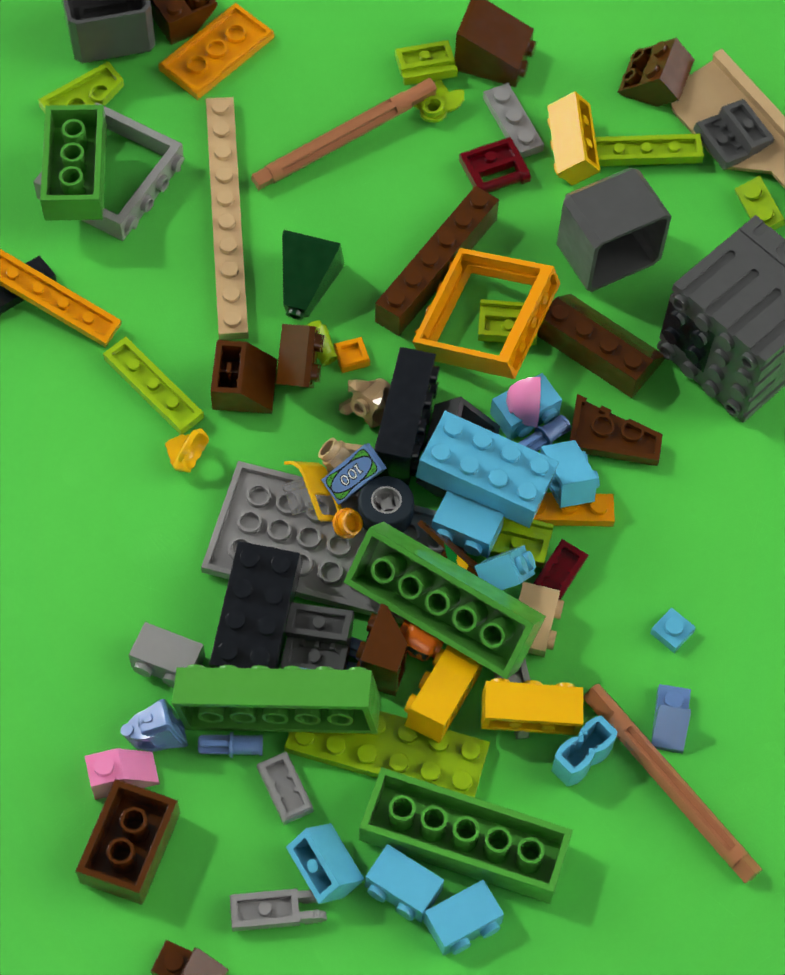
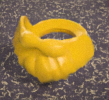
M194 429L190 434H181L165 443L170 463L176 471L191 473V470L195 467L196 461L201 457L209 442V437L203 429Z

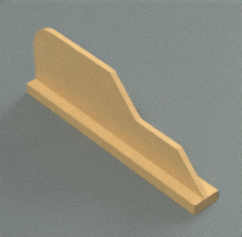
M721 48L713 54L711 62L688 76L680 99L672 102L671 108L692 134H696L693 130L696 122L718 115L721 107L745 99L775 139L772 144L757 154L727 169L771 174L785 189V116ZM702 142V146L710 153V151Z

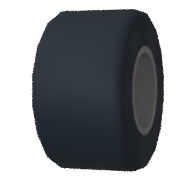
M384 476L369 481L362 488L358 498V513L363 519L364 529L368 531L369 527L383 521L402 533L410 526L414 516V496L406 483L398 478Z

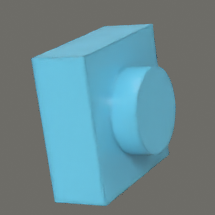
M671 607L652 627L650 634L675 653L694 633L696 627Z

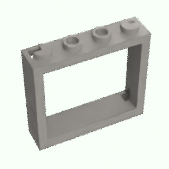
M104 106L107 129L163 156L118 215L104 208L103 220H82L123 241L132 229L135 230L142 215L151 210L158 194L167 189L171 177L175 172L181 170V164L184 162L185 157L183 155L182 143ZM42 171L33 181L38 199H40Z

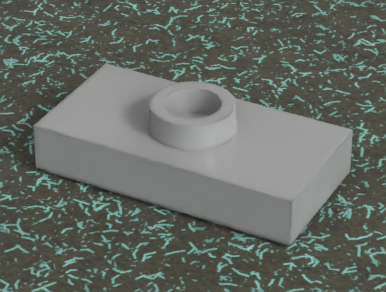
M287 751L256 764L257 770L283 825L314 812L312 803Z

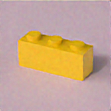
M574 91L547 106L549 114L547 123L551 129L552 136L550 144L555 157L554 170L559 178H563L572 186L600 172L591 106L589 102Z
M447 645L445 650L441 648L439 653L437 652L432 663L435 667L432 672L426 671L418 686L421 690L418 695L411 694L404 708V711L408 713L405 726L438 743L443 739L483 668V665Z
M494 678L491 681L485 682L482 690L481 729L563 735L579 734L583 726V687H574L573 684L567 682L557 683L556 685H543L540 681L536 680L514 683L505 678Z

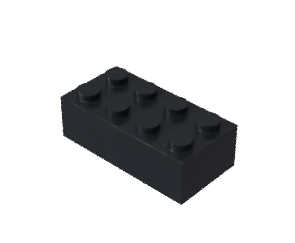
M400 347L374 449L386 466V469L377 477L391 476L398 478L408 486L411 476L416 477L420 451H423L426 440V426L430 424L433 409L431 406L433 399H436L439 385L437 381L440 367L435 366L436 354Z
M237 542L209 663L211 668H219L221 665H233L237 668H251L255 665H263L270 669H279L287 636L285 634L291 602L295 600L303 564L300 553L246 542Z

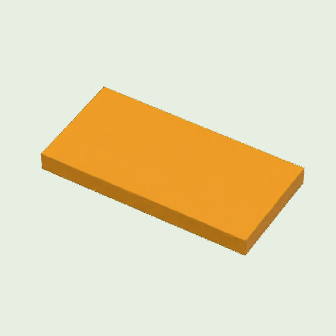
M234 3L158 64L159 70L191 96L199 100L273 40L274 31L240 5Z

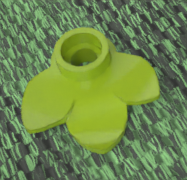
M441 80L434 81L437 88L435 95L426 98L413 107L420 110V116L424 121L436 123L443 120L448 112L454 111L462 105L465 97L464 90L459 89L449 92Z

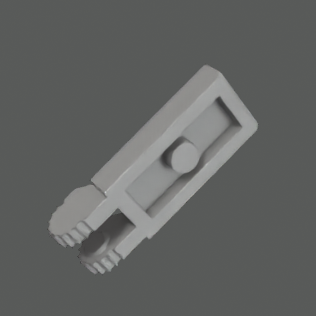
M297 889L230 895L232 932L299 926L300 923H321L327 920V914L324 910L299 912L298 902L305 904L318 903L311 890L297 891Z

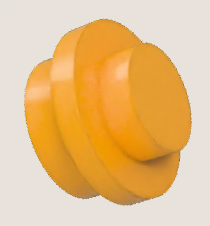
M341 508L333 517L334 531L343 539L354 538L363 527L361 515L352 508Z

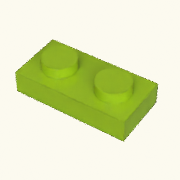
M761 176L735 188L736 195L750 219L756 215L773 230L785 225V219Z

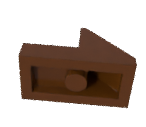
M166 940L151 969L152 975H227L228 969L196 947L192 952Z

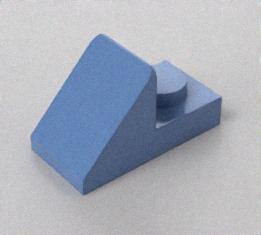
M659 684L651 743L656 749L683 753L691 710L689 709L691 689Z

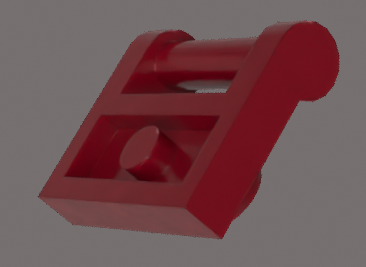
M511 137L459 154V162L473 188L477 186L488 193L518 182L524 184L531 181L530 172ZM513 167L516 172L486 182L482 180L483 177Z

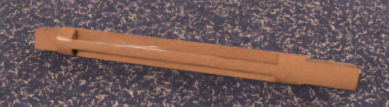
M428 78L414 87L396 94L269 163L263 169L253 173L251 180L258 191L282 180L403 114L426 98L435 95L436 85L431 78Z
M599 683L591 687L583 696L586 703L598 716L602 715L618 731L616 737L745 884L751 881L762 868Z

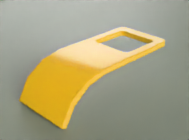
M284 461V465H293L302 474L318 520L333 522L334 515L322 514L315 496L324 495L333 498L321 480L329 474L326 468L316 462ZM333 498L334 504L338 511L342 508L341 504L338 505L335 499Z

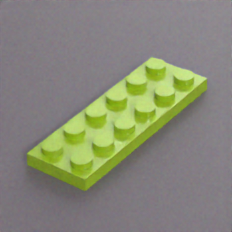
M380 711L378 734L289 732L284 749L285 752L287 751L290 754L378 778L380 769L383 767L475 798L490 742L447 730L441 742L438 743L406 727L407 718Z

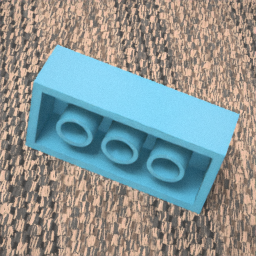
M444 411L419 460L416 477L443 490H448L505 514V518L530 528L552 482L559 461Z

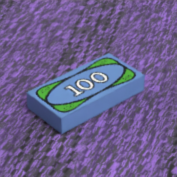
M367 443L321 480L337 504L340 505L383 472L386 466L370 443Z

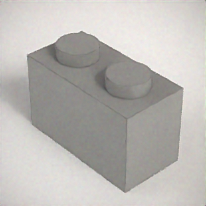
M145 622L129 653L131 667L136 673L144 677H151L153 675L161 678L165 684L174 688L177 667H187L191 664L202 665L205 659L204 644Z

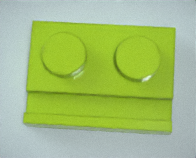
M448 40L395 49V58L401 77H403L404 86L421 83L428 78L435 81L457 77L458 68L455 65V59Z
M480 299L478 341L505 343L524 302ZM536 334V336H535V338H534V340H533V342H532L531 345H536V343H537V334Z
M504 517L503 528L489 556L525 545L526 550L533 554L536 567L543 569L554 524L533 519L530 528Z

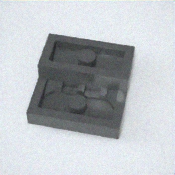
M745 99L721 107L718 115L696 122L693 129L696 134L701 135V141L723 170L752 157L772 144L775 139Z
M291 602L285 628L287 639L280 665L281 669L286 666H297L307 669L328 666L335 670H346L351 646L354 612L351 610Z

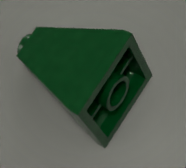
M284 230L282 234L283 305L288 317L302 320L303 316L309 317L343 269L345 262L340 243Z

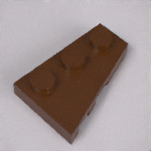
M577 394L569 441L576 440L581 451H585L588 455L658 466L663 434L634 420H624L612 414V410L602 405L599 408L587 402V398Z

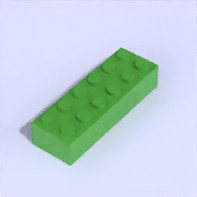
M384 521L369 527L344 580L345 584L375 602L387 605L392 612L505 679L519 671L546 618L545 615Z
M191 664L187 667L176 668L171 704L186 730L378 734L381 697L372 670H367L363 667H351L348 670H335L328 666H320L316 669H302L297 666L270 669L263 665H255L251 668H237L233 665L206 668L202 665Z
M381 767L360 825L359 840L381 848H385L388 844L408 857L480 881L484 879L486 883L550 904L573 830Z

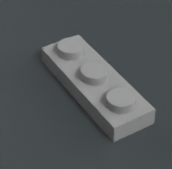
M509 83L484 91L483 99L505 138H512L521 157L525 158L542 152L544 143Z

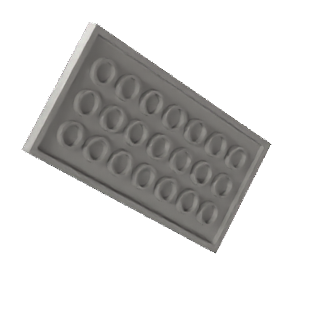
M238 461L201 566L202 573L229 579L237 542H246L301 554L303 564L295 597L351 610L371 616L372 613L377 614L381 605L344 583L367 530L362 527L361 531L354 538L343 539L339 537L334 531L333 522L318 520L303 477ZM358 491L341 504V507L352 508L358 512V498L361 491ZM315 495L322 514L335 515L337 509L331 496ZM414 505V516L411 524L403 533L441 554L445 549L417 524L422 520L431 527L432 520L437 511ZM457 546V547L460 548L464 553L467 554V552H466L462 547ZM390 610L396 623L402 624L405 619Z

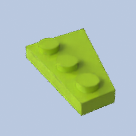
M107 61L38 99L39 107L45 113L46 105H95L97 102L105 106L124 87V80Z

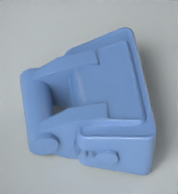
M161 699L145 710L135 714L127 724L121 727V734L138 750L154 752L188 746L184 725L176 711L165 699Z

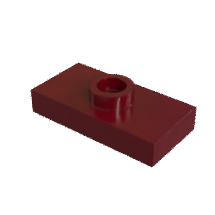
M561 539L533 584L560 590L558 600H561L589 555Z

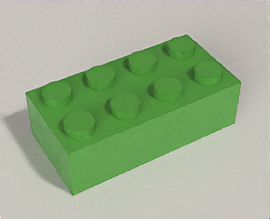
M103 105L45 106L40 202L45 221L103 220L107 124Z

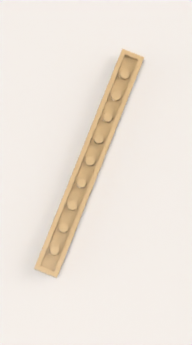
M234 97L206 98L219 340L247 339L248 322Z

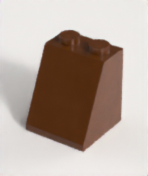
M470 0L456 34L455 65L458 71L502 84L509 83L510 86L516 87L519 78H524L529 65V62L526 61L527 58L533 57L537 41H533L534 29L488 0Z

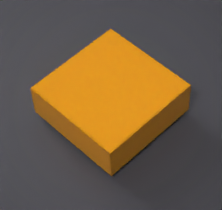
M362 337L333 344L342 373L370 366V358Z

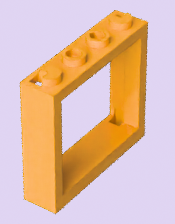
M459 248L453 262L449 264V270L444 280L438 285L437 293L431 305L426 309L425 317L420 327L415 331L416 335L412 342L416 350L436 354V362L515 379L561 284L554 266ZM471 273L532 285L499 355L437 342Z

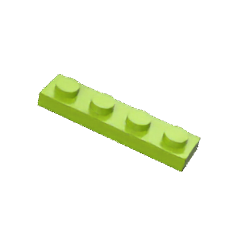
M700 134L595 137L600 166L702 163L704 158Z
M126 336L103 353L104 360L180 435L185 434L204 419V412Z

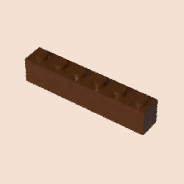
M475 186L375 303V322L399 336L436 293L439 283L444 280L449 270V264L453 262L459 248L472 250L497 220L499 199Z

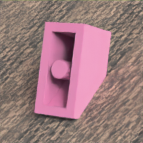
M116 748L85 756L90 785L95 800L108 797L115 779L141 788L160 784L153 752Z

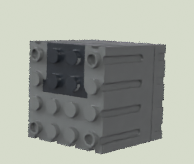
M756 215L673 284L672 290L674 292L670 295L659 337L661 340L657 345V349L665 356V359L674 362L687 378L697 382L708 396L719 401L730 415L737 417L743 423L785 387V239L771 227H768Z

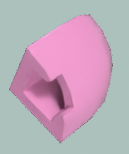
M529 377L519 380L511 385L507 392L506 402L509 412L514 413L516 417L523 420L522 424L527 426H538L541 377Z

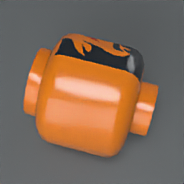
M406 619L400 627L408 643L407 654L420 661H427L430 657L435 658L444 644L443 641Z

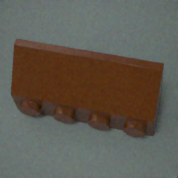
M572 294L556 297L552 301L537 332L539 338L630 398L634 397L665 360V356L660 351Z

